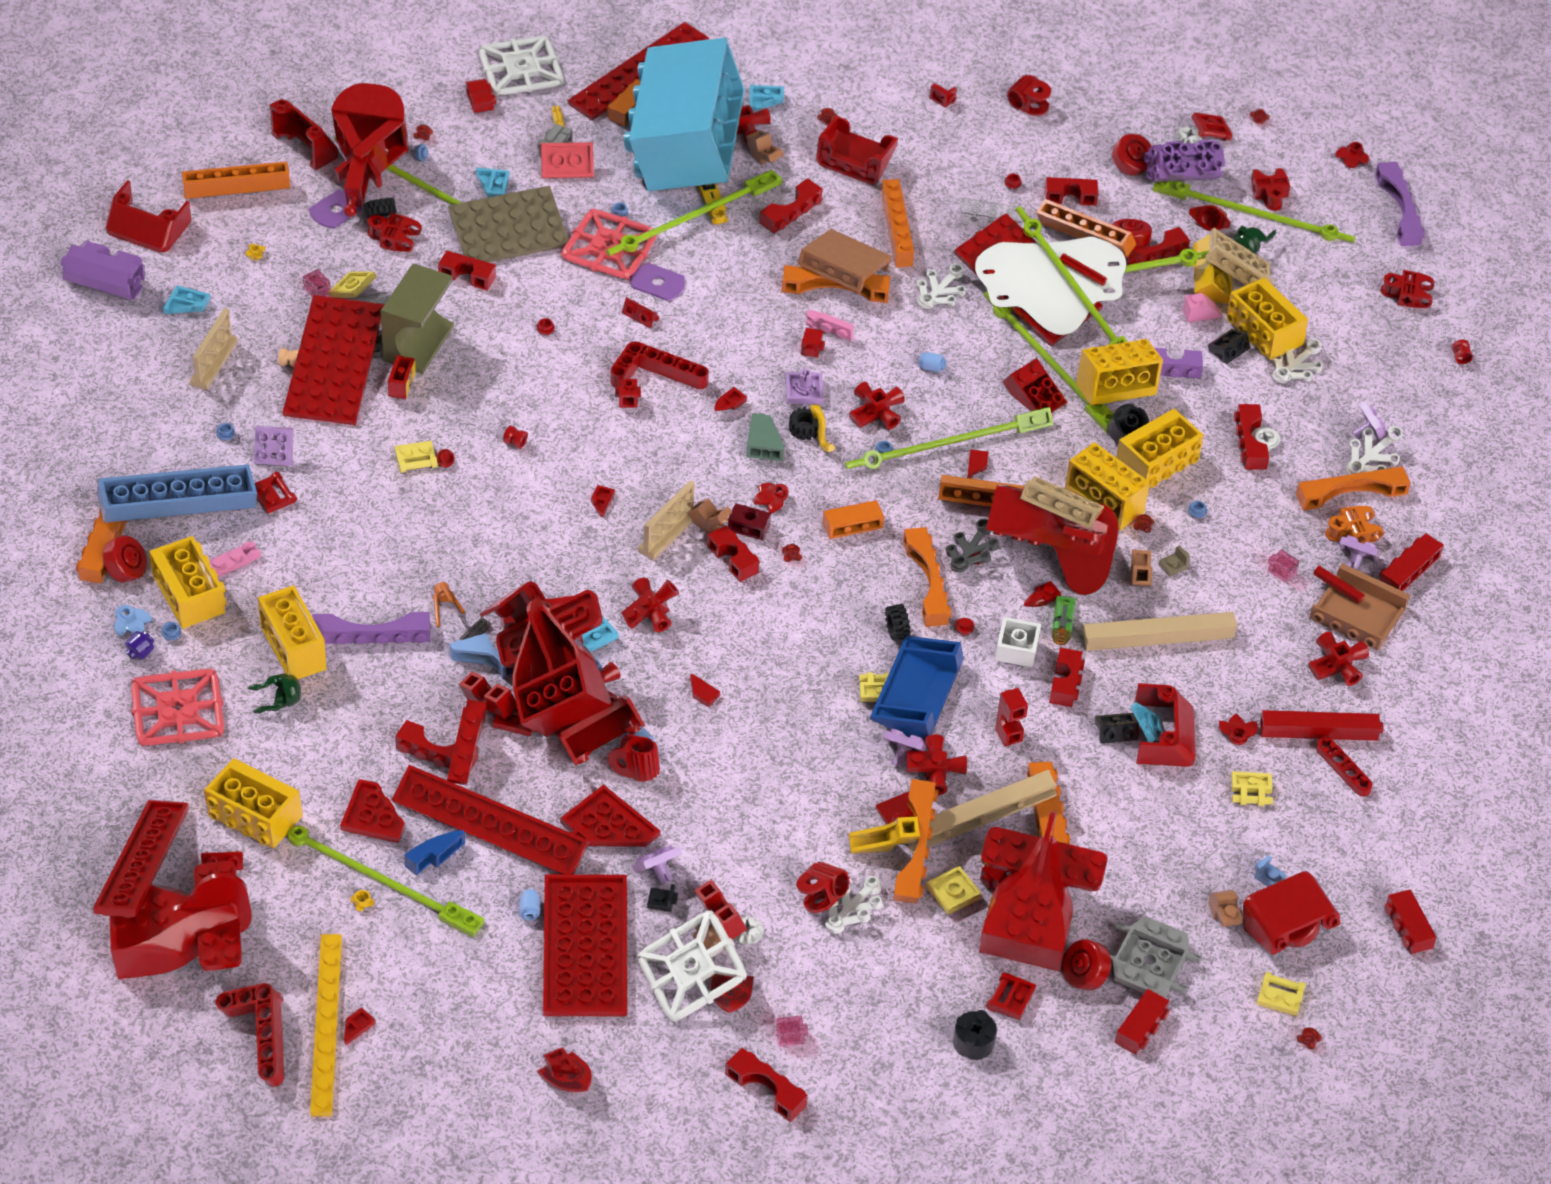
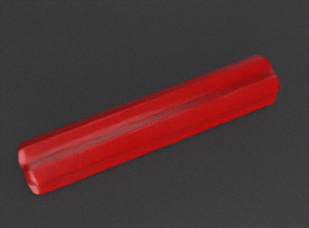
M1065 253L1061 255L1060 260L1063 264L1102 286L1106 284L1107 278Z
M1317 566L1313 574L1356 603L1360 604L1363 601L1365 595L1322 566Z

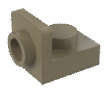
M1179 545L1176 547L1174 554L1160 559L1158 565L1170 577L1188 569L1190 556Z

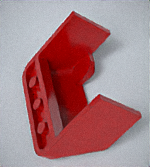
M127 180L112 199L106 222V232L110 236L159 253L167 252L192 222L190 201L186 200L178 211L166 209L157 216L129 206L133 199L131 182Z
M528 581L495 601L479 615L483 617L495 611L501 618H507L511 615L517 624L528 618L527 604L534 599L548 601L538 585L533 581Z
M1138 683L1134 703L1137 702L1142 706L1173 708L1174 731L1161 733L1159 743L1140 742L1136 764L1181 767L1193 765L1196 758L1193 705L1173 686Z
M622 695L611 701L612 707L556 733L575 766L589 759L588 755L592 751L624 733L632 735L641 730L640 727L645 726L628 696Z

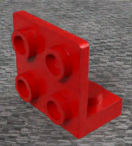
M909 791L876 804V810L886 824L894 822L897 818L914 817L908 806Z

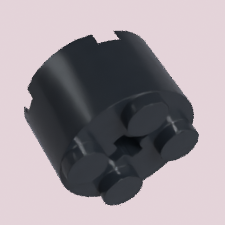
M1124 404L1110 418L1107 423V429L1116 445H1118L1119 439L1149 423L1148 415L1141 407L1137 408L1133 406L1134 404Z
M984 1010L970 1011L959 1016L956 1020L953 1036V1045L957 1053L963 1057H970L971 1060H981L988 1057L994 1049L997 1036L995 1021Z

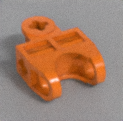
M1352 506L1341 508L1339 516H1332L1329 519V528L1326 529L1325 536L1330 541L1339 542L1342 536L1347 538L1349 535L1357 538L1358 542L1365 544V542L1371 543L1381 539L1384 535V530L1381 526L1366 522L1375 516L1372 507Z

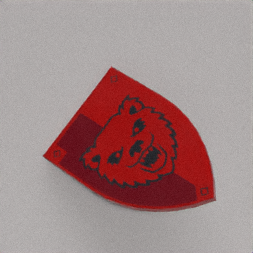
M714 974L711 978L710 992L734 977ZM747 976L739 985L714 999V1002L728 1013L740 1009L748 1003L752 996L754 976Z
M573 1051L568 1055L576 1064L579 1073L552 1072L548 1065L537 1071L550 1085L563 1091L586 1092L592 1083V1073L589 1065Z

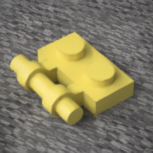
M873 672L859 674L860 702H877L889 672L884 674H873Z
M1232 771V792H1240V795H1232V802L1240 803V805H1246L1247 803L1258 804V806L1272 805L1273 797H1265V794H1272V774ZM1247 793H1258V796H1249Z

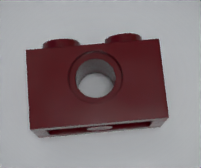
M735 503L732 513L728 518V527L737 534L763 541L770 527L771 513Z

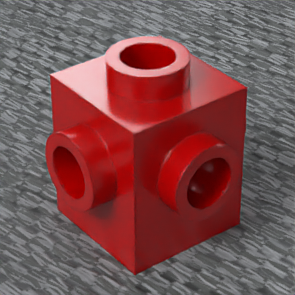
M619 379V386H615V397H619V408H637L638 397H641V386H637V379Z

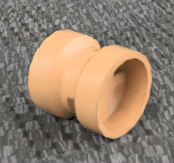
M281 348L278 365H290L294 368L299 350L289 351L287 348Z

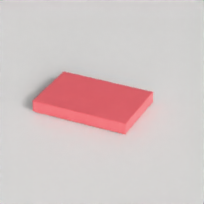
M593 142L541 143L542 179L594 178Z

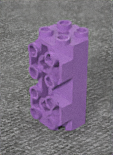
M1199 140L1196 143L1168 141L1165 144L1153 145L1149 148V152L1145 153V162L1148 167L1147 178L1152 179L1153 182L1218 179L1223 175V171H1220L1221 168L1225 166L1224 150L1218 142L1213 140Z
M88 240L84 241L80 246L72 244L69 252L61 260L64 280L127 299H136L143 285H140V282L145 280L146 276L145 266L142 264L143 260L139 256L121 250L111 255L110 249L107 246Z

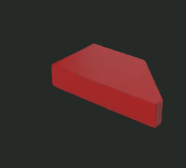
M970 449L967 478L971 479L976 473L987 469L989 451Z
M597 485L591 496V502L599 516L603 518L615 495V489Z
M694 674L690 675L693 698L709 707L720 697L721 691Z
M363 1007L345 1020V1046L376 1024V1020Z
M563 1047L543 1055L545 1062L552 1072L579 1073L576 1064Z

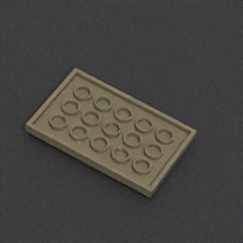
M550 185L448 205V211L462 254L478 260L493 262L563 248L569 241Z

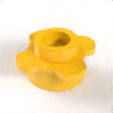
M716 208L709 213V217L712 219L711 223L714 225L728 222L724 209Z
M250 244L245 255L252 260H259L263 257V252L266 250L265 246Z
M359 890L350 898V901L355 904L357 911H363L364 908L372 907L375 904L374 899H371L370 893L366 890Z

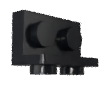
M1235 329L1229 330L1207 345L1210 352L1222 355L1223 363L1225 364L1230 363L1250 349L1247 332Z
M1134 713L1095 716L1100 743L1136 741L1139 739V723Z

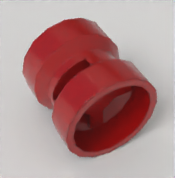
M1460 339L1452 344V350L1458 364H1467L1472 361L1473 354L1467 340Z
M509 425L504 433L503 442L514 444L516 448L522 449L527 442L528 432L524 430L519 431L516 427Z

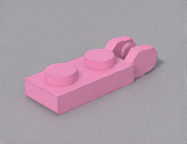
M810 310L806 313V323L809 327L813 329L820 328L824 332L833 333L842 339L850 341L853 339V324L823 312Z
M248 541L241 547L210 559V567L215 568L218 577L258 559L262 553L259 549H255L256 544L253 541Z

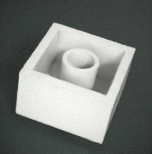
M1003 617L995 661L1033 668L1041 624Z

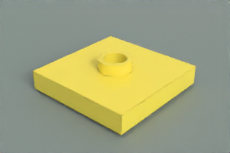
M373 271L348 272L328 293L330 297L356 298L377 276Z
M960 866L927 881L925 885L947 915L982 899V893Z

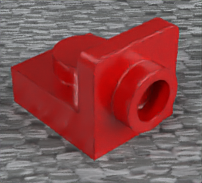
M934 83L930 88L929 99L945 108L955 102L957 88L952 87L950 90H946Z

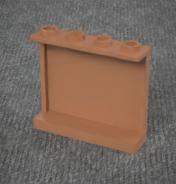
M830 229L801 249L798 265L859 293L862 291L866 279L880 269L885 272L888 271L892 256Z
M1342 563L1338 569L1337 577L1365 595L1363 601L1358 604L1332 586H1329L1317 605L1313 604L1309 618L1331 628L1333 631H1338L1348 636L1350 639L1363 641L1367 647L1378 651L1406 610L1410 595Z

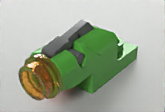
M1057 596L1051 636L1053 642L1058 645L1067 644L1071 638L1075 598Z

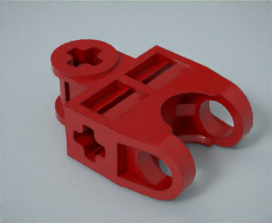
M1276 168L1275 174L1271 176L1263 174L1259 169H1253L1251 189L1254 198L1263 199L1267 209L1279 211L1283 205L1282 199L1289 197L1291 186L1287 174L1283 168Z
M391 213L389 218L380 215H373L368 218V236L371 239L379 240L380 248L410 252L414 247V242L407 236H418L422 231V226L418 221L395 213ZM410 226H415L418 230H415ZM402 243H406L410 247L404 246Z
M1403 270L1402 275L1387 273L1384 276V284L1381 286L1380 292L1386 297L1398 299L1397 305L1412 308H1428L1432 305V296L1425 292L1431 291L1434 288L1435 281L1432 277L1408 270ZM1429 282L1431 285H1424L1422 283ZM1420 299L1429 300V302L1424 303L1421 302Z

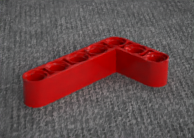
M638 341L630 342L611 367L610 383L613 387L619 386V379H630L638 367L696 389H704L708 386L709 370L707 367Z
M261 983L219 994L215 1004L226 1016L237 1017L255 1012L259 1077L271 1087L280 1086L284 1081L285 1073L281 996L279 992L270 984Z

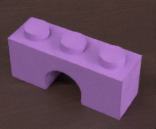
M1155 348L1163 359L1160 376L1201 378L1203 369L1202 351L1184 350L1183 358L1172 359L1167 355L1166 348Z

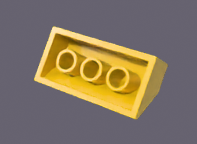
M1210 234L1193 243V250L1197 253L1209 251ZM1205 259L1197 260V263L1193 266L1195 294L1203 293L1215 303L1229 304L1230 292L1233 291L1232 276Z

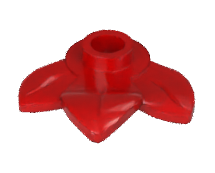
M1356 141L1351 142L1348 147L1339 148L1335 153V157L1344 159V164L1348 168H1355L1359 163L1368 164L1370 159L1369 155L1364 152L1363 145Z
M763 483L758 486L760 492L755 496L753 503L755 505H767L769 513L773 514L783 507L784 500L787 499L789 494L788 487L785 484Z
M1236 713L1230 718L1229 722L1219 721V729L1228 736L1233 744L1243 745L1249 737L1256 734L1258 724L1256 721L1245 723Z

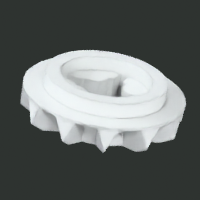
M1188 126L1185 128L1180 127L1175 134L1176 141H1181L1182 143H1196L1202 140V137L1198 136V129L1195 130L1194 126L1192 128Z
M1260 427L1252 432V436L1256 440L1267 444L1268 452L1270 449H1276L1280 444L1279 434L1271 428Z
M748 915L742 917L741 919L745 926H749L750 931L748 934L745 931L734 939L741 944L747 945L758 942L764 933L762 922L758 921L756 917L751 918Z

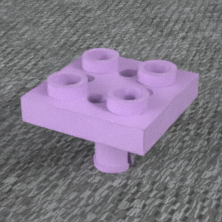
M802 369L800 372H786V404H823L822 373L811 372L809 369H806V372L805 369Z
M1363 401L1359 404V407L1366 419V423L1352 430L1356 439L1360 440L1363 438V430L1371 428L1380 442L1387 436L1385 425L1381 418L1377 417L1373 406H1368Z
M256 425L254 463L292 466L294 428Z
M1348 535L1347 538L1342 536L1340 541L1341 549L1352 553L1348 566H1353L1354 569L1358 570L1362 557L1377 562L1379 551L1376 545L1365 542V544L1360 543L1353 536Z
M892 729L890 732L886 730L884 739L898 747L892 762L893 764L905 767L907 751H927V746L922 738L914 735L908 738L901 731Z
M672 845L654 851V853L637 858V863L631 866L634 872L654 868L661 885L672 880L665 865L666 861L681 855L682 852L679 846L672 848Z

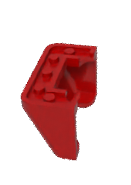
M280 99L270 104L272 136L277 140L280 136H285L289 140L298 137L312 149V160L310 161L312 169L317 171L339 157L338 147L324 130L289 101Z
M836 115L818 137L816 154L818 164L870 185L877 184L897 147L898 138L884 135L879 143L850 132L851 125L847 119Z
M1302 871L1247 896L1243 902L1245 932L1271 955L1287 947L1289 934L1321 920V925L1325 929H1332L1340 925V914L1316 878L1308 871Z

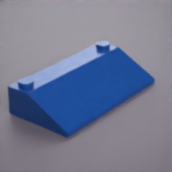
M905 636L870 715V720L889 729L901 731L909 738L911 735L925 740L927 736L932 735L964 660L961 642Z

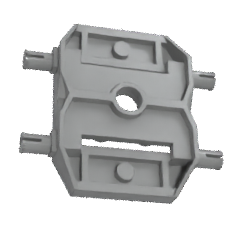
M1147 916L1133 923L1132 926L1118 921L1115 929L1126 933V937L1117 955H1110L1113 981L1143 994L1147 989H1150L1162 997L1169 995L1172 990L1184 995L1187 986L1176 982L1178 973L1188 959L1200 964L1202 956L1189 950L1188 933ZM1149 941L1154 942V943H1156V944H1158V945H1161V946H1163V947H1166V948H1168V949H1170V950H1173V951L1177 952V954L1171 953L1168 949H1165V948H1162V949H1161V948H1159V947H1157V946H1154V945H1152ZM1145 959H1152L1155 961V964H1147Z

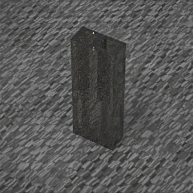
M481 617L460 637V640L484 634L491 627V622Z

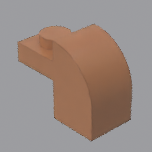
M758 130L746 136L749 150L759 164L775 162L778 160L777 158L783 156L782 149L772 146L770 133Z
M707 498L698 501L687 513L699 528L711 533L728 521L727 517L732 511L728 506L717 510L711 500Z
M1132 549L1130 586L1150 588L1152 584L1151 551Z
M1234 890L1210 894L1208 902L1213 918L1220 920L1222 927L1239 925L1243 921L1237 904L1238 896Z

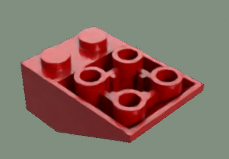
M1037 358L1002 381L1011 396L1030 411L1050 407L1052 413L1068 403Z

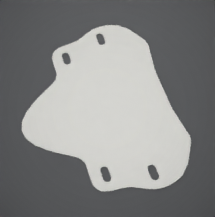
M1095 237L1048 242L1059 259L1065 253L1107 278L1106 284L1102 286L1064 264L1093 305L1098 301L1116 300L1121 297L1122 276L1126 268V260L1118 247ZM1000 242L983 251L976 260L975 269L977 276L986 286L993 305L998 307H1021L1042 327L1054 334L1067 335L1074 332L1089 313V310L1039 243ZM1108 262H1119V266H1108ZM993 269L995 273L984 274L983 270ZM1104 289H1115V293L1103 292ZM1008 295L1009 299L998 300L997 296Z

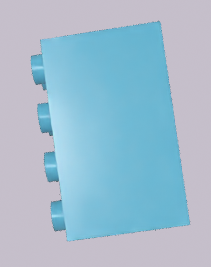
M727 37L649 47L645 62L638 65V75L641 83L640 85H635L633 89L636 107L629 109L628 116L631 131L624 133L625 149L627 153L634 152L635 155L634 172L636 177L644 179L648 191L728 182L745 89Z

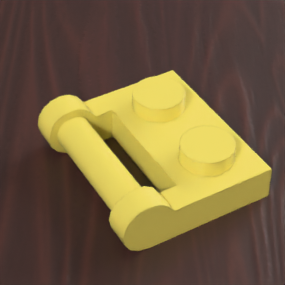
M432 441L395 446L400 473L418 468L438 467Z
M1266 971L1257 1005L1297 1016L1306 983L1301 981L1297 983L1274 976L1271 972ZM1269 983L1296 990L1297 994L1271 987Z

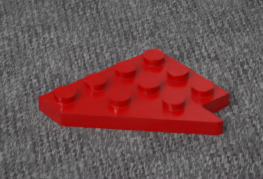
M604 784L560 818V823L571 833L589 841L588 846L646 847L661 834V830Z

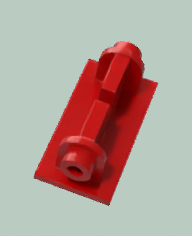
M628 297L625 298L622 314L648 328L652 327L653 321L657 322L659 320L657 312L648 309Z
M206 851V853H201V864L232 861L235 864L236 870H243L242 851L211 853Z

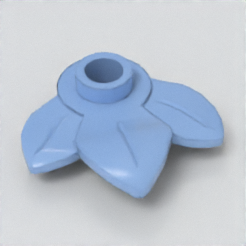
M122 605L116 610L117 620L114 624V629L119 636H123L127 632L132 634L136 631L143 632L145 629L144 624L150 623L152 617L143 609H133L129 605Z

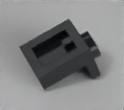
M671 884L670 890L650 888L647 908L671 912L673 904L677 905L678 900L675 885Z

